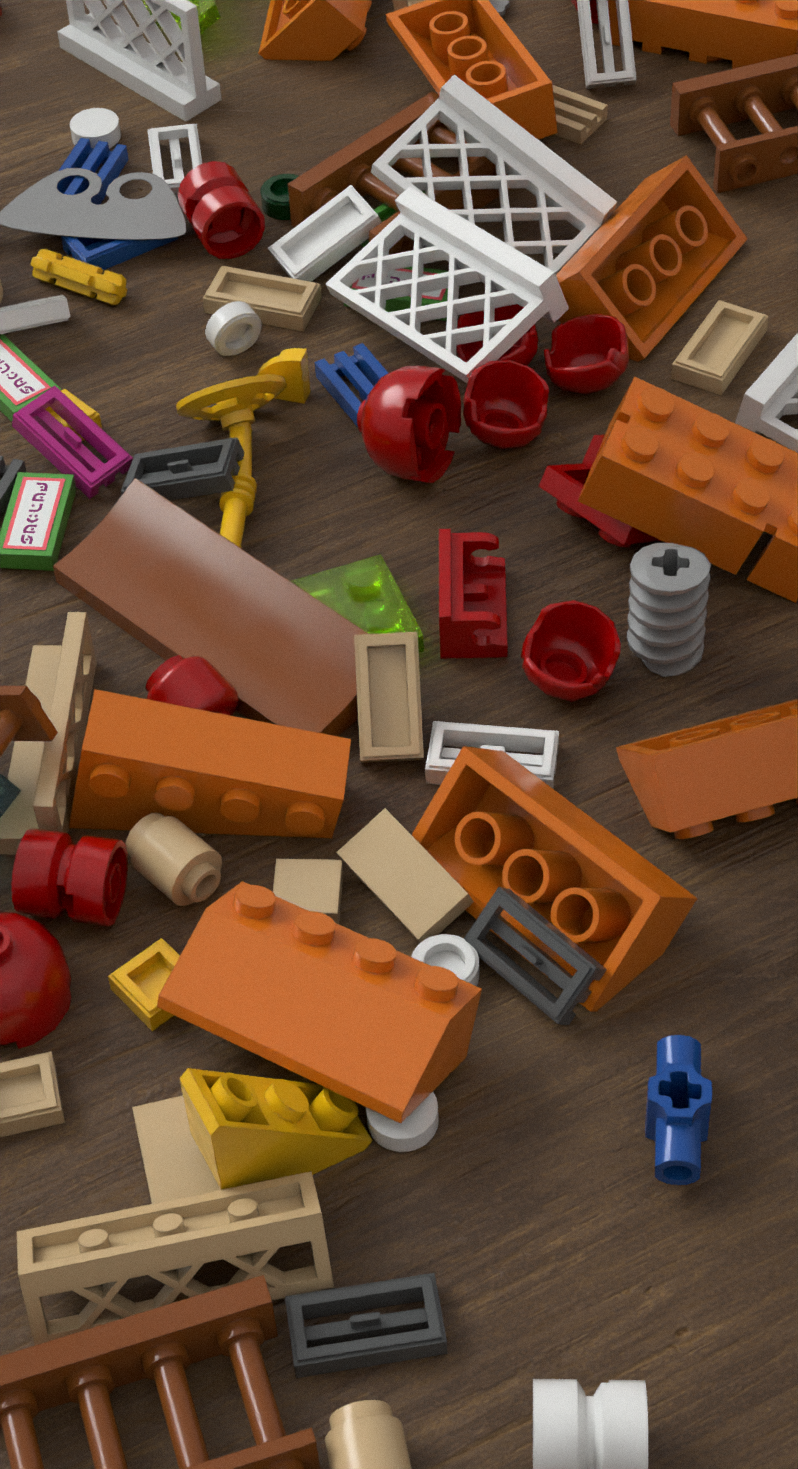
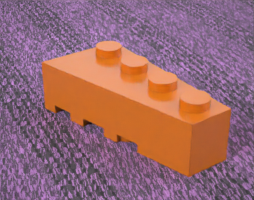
M607 0L612 45L620 46L616 0ZM628 0L632 41L642 42V51L661 55L664 47L687 51L689 52V60L707 64L708 61H718L721 59L732 60V69L798 54V0Z
M94 689L81 750L69 828L131 831L135 824L143 817L151 813H161L165 817L174 816L178 818L194 833L332 839L344 801L351 739Z

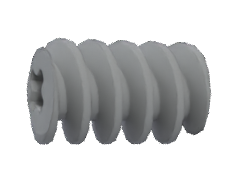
M655 543L643 547L634 554L630 564L631 579L629 589L631 594L628 599L630 611L627 617L629 629L626 637L628 646L637 657L642 659V662L650 671L663 677L678 676L692 670L701 661L704 652L703 640L706 632V606L709 598L708 587L711 563L705 554L693 547L675 543Z

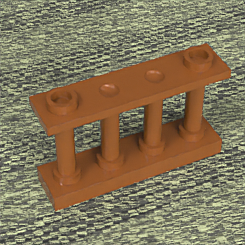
M798 54L672 83L670 126L677 136L704 130L716 147L713 188L716 193L798 174V126L783 129L773 116V113L794 108L798 110ZM751 119L761 135L736 140L726 125Z
M433 91L289 182L288 193L291 225L296 227L352 185L362 197L369 195L397 211V213L371 229L367 240L370 242L400 214L395 202L399 195L371 173L372 164L439 98V95ZM439 120L427 130L428 144H456L455 133L449 131L447 126ZM418 139L413 145L420 144V140ZM485 156L467 157L469 176H497L496 165ZM399 158L391 166L398 173L404 171L413 177H424L422 158ZM431 163L432 177L460 176V171L452 175ZM471 189L473 209H481L497 198L499 190ZM434 190L437 203L449 210L464 209L462 190ZM404 235L389 249V255L413 250L414 240Z
M264 1275L0 1356V1427L3 1431L11 1469H44L33 1418L40 1411L68 1402L79 1404L94 1468L128 1469L109 1394L116 1387L145 1378L155 1380L179 1469H321L317 1443L312 1427L286 1435L261 1354L260 1346L263 1342L278 1337L273 1303ZM222 1354L231 1359L256 1445L210 1460L185 1370L190 1364Z

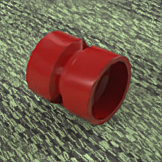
M211 161L200 164L187 173L181 181L177 193L179 205L207 252L219 259H233L243 256L252 250L262 239L265 230V218L234 167L225 162Z
M36 828L28 829L19 843L12 871L11 892L15 911L23 915L55 919L64 910H67L69 918L73 922L102 926L113 925L119 916L127 885L128 853L126 844L118 839L88 835L82 837L77 844H74L72 837L65 832Z

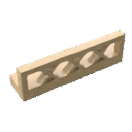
M68 612L62 645H33L25 686L39 699L42 709L58 733L52 742H14L0 815V854L16 855L21 838L28 829L36 828L65 833L69 831L97 663L86 612Z
M312 1171L17 1231L18 1277L34 1346L261 1275L265 1277L272 1300L334 1288L322 1212ZM309 1241L311 1243L314 1260L313 1266L283 1272L267 1263L280 1247ZM223 1259L240 1268L228 1283L208 1287L193 1279V1276L202 1265L207 1262ZM149 1275L165 1284L155 1298L150 1300L133 1302L118 1294L119 1290L130 1278ZM73 1291L90 1300L78 1315L47 1321L42 1297Z

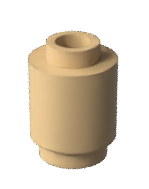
M151 813L139 820L128 834L125 844L127 853L131 857L133 868L176 905L186 906L194 902H202L211 896L218 887L221 880V855L174 816L165 817L161 813Z
M380 1400L357 1401L347 1404L331 1414L329 1418L331 1430L325 1437L330 1469H412L403 1424L398 1418L393 1417L391 1406L388 1403Z

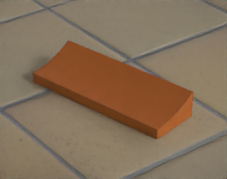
M134 478L98 526L69 554L53 565L55 579L59 585L163 659L168 660L177 655H181L184 658L200 656L207 659L235 687L238 693L236 711L247 719L333 736H339L358 720L354 635L369 633L138 479Z

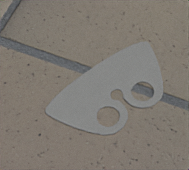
M66 168L41 179L18 195L0 211V225L49 235L116 240H152L179 237L186 233L185 218L171 188L159 176L144 172L129 173L114 179L106 191L109 200L104 204L97 205L91 202V198L100 192L102 186L101 178L98 174L82 168ZM69 176H82L89 181L87 190L76 195H67L59 192L57 184L60 180ZM144 180L151 184L152 191L143 198L128 199L121 195L120 188L128 181Z

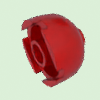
M403 366L381 377L368 394L367 399L361 403L357 414L358 429L362 433L363 442L370 458L387 474L407 480L434 483L444 475L451 464L455 451L445 450L449 432L460 433L461 397L455 378L442 374L445 369L426 366Z
M0 912V1045L16 1042L18 1049L35 1044L54 1031L70 1008L72 998L70 985L72 979L59 941L43 924L18 913Z

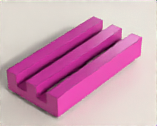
M55 385L13 414L12 427L62 474H73L76 487L89 499L98 494L99 486L104 484L107 487L115 481V475L118 472L125 474L130 468L133 457ZM50 406L108 462L104 464L81 443L82 439L69 427H64L46 408Z

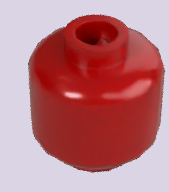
M181 655L171 657L151 674L145 686L148 692L146 699L230 716H233L238 705V693L235 687L207 659L200 656L184 658Z

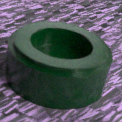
M279 174L263 183L260 193L262 209L265 214L278 220H291L288 183L299 177V175Z

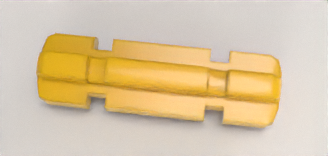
M41 249L37 256L31 260V266L33 267L32 275L38 280L49 284H54L56 280V286L90 298H95L97 294L96 299L112 306L118 305L122 297L127 295L126 278L121 274L105 270L104 274H102V268L68 256H63L61 260L62 255L48 249Z

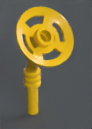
M256 375L226 381L194 392L176 404L179 416L195 420H220L222 429L229 431V438H238L245 452L243 460L237 461L240 467L238 475L232 476L235 482L233 491L221 492L219 502L220 509L223 512L220 535L240 548L246 516L250 515L253 511L257 483L252 477L251 424L255 423L253 411L275 399L287 387L286 380L281 375Z

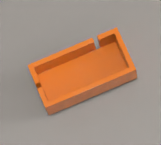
M634 376L608 426L578 502L666 543L693 547L705 554L711 564L734 575L737 574L762 533L767 532L773 536L750 570L747 581L796 603L798 600V453Z

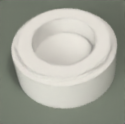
M105 108L86 109L74 115L70 121V131L74 145L77 144L80 138L90 139L91 148H94L98 141L108 142L110 149L121 138L119 118L111 110Z
M235 301L224 305L211 316L206 325L205 335L220 355L235 356L246 351L256 342L261 332L262 322L249 304Z
M451 934L431 936L422 941L413 951L412 958L430 966L446 968L452 971L459 979L475 986L478 985L479 957L475 948L465 941L464 938Z
M434 1092L402 1123H398L366 1107L367 1124L372 1138L388 1150L408 1152L419 1149L433 1138L438 1128V1102Z

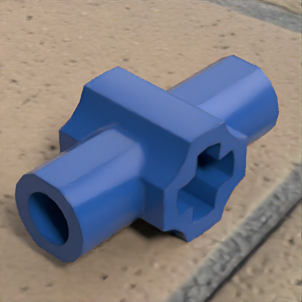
M670 1035L657 1042L656 1075L649 1077L647 1090L645 1136L655 1141V1177L659 1181L671 1185H687L700 1179L701 1142L707 1141L712 1102V1081L701 1076V1043L697 1039L685 1035Z

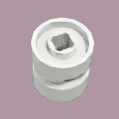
M533 1379V1469H648V1407L645 1380H609L608 1383H601L594 1396H585V1391L577 1379Z

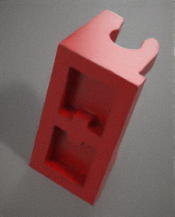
M439 529L440 659L508 657L505 558L494 556L480 558L471 554L479 549L488 551L498 549L499 538L496 535L485 532L451 533V529Z

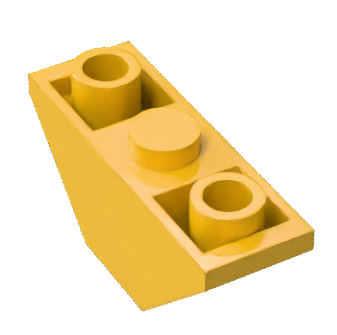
M188 1068L179 1078L191 1135L221 1190L310 1171L314 1175L364 1151L373 1141L358 1117V1107L355 1101L319 1084Z

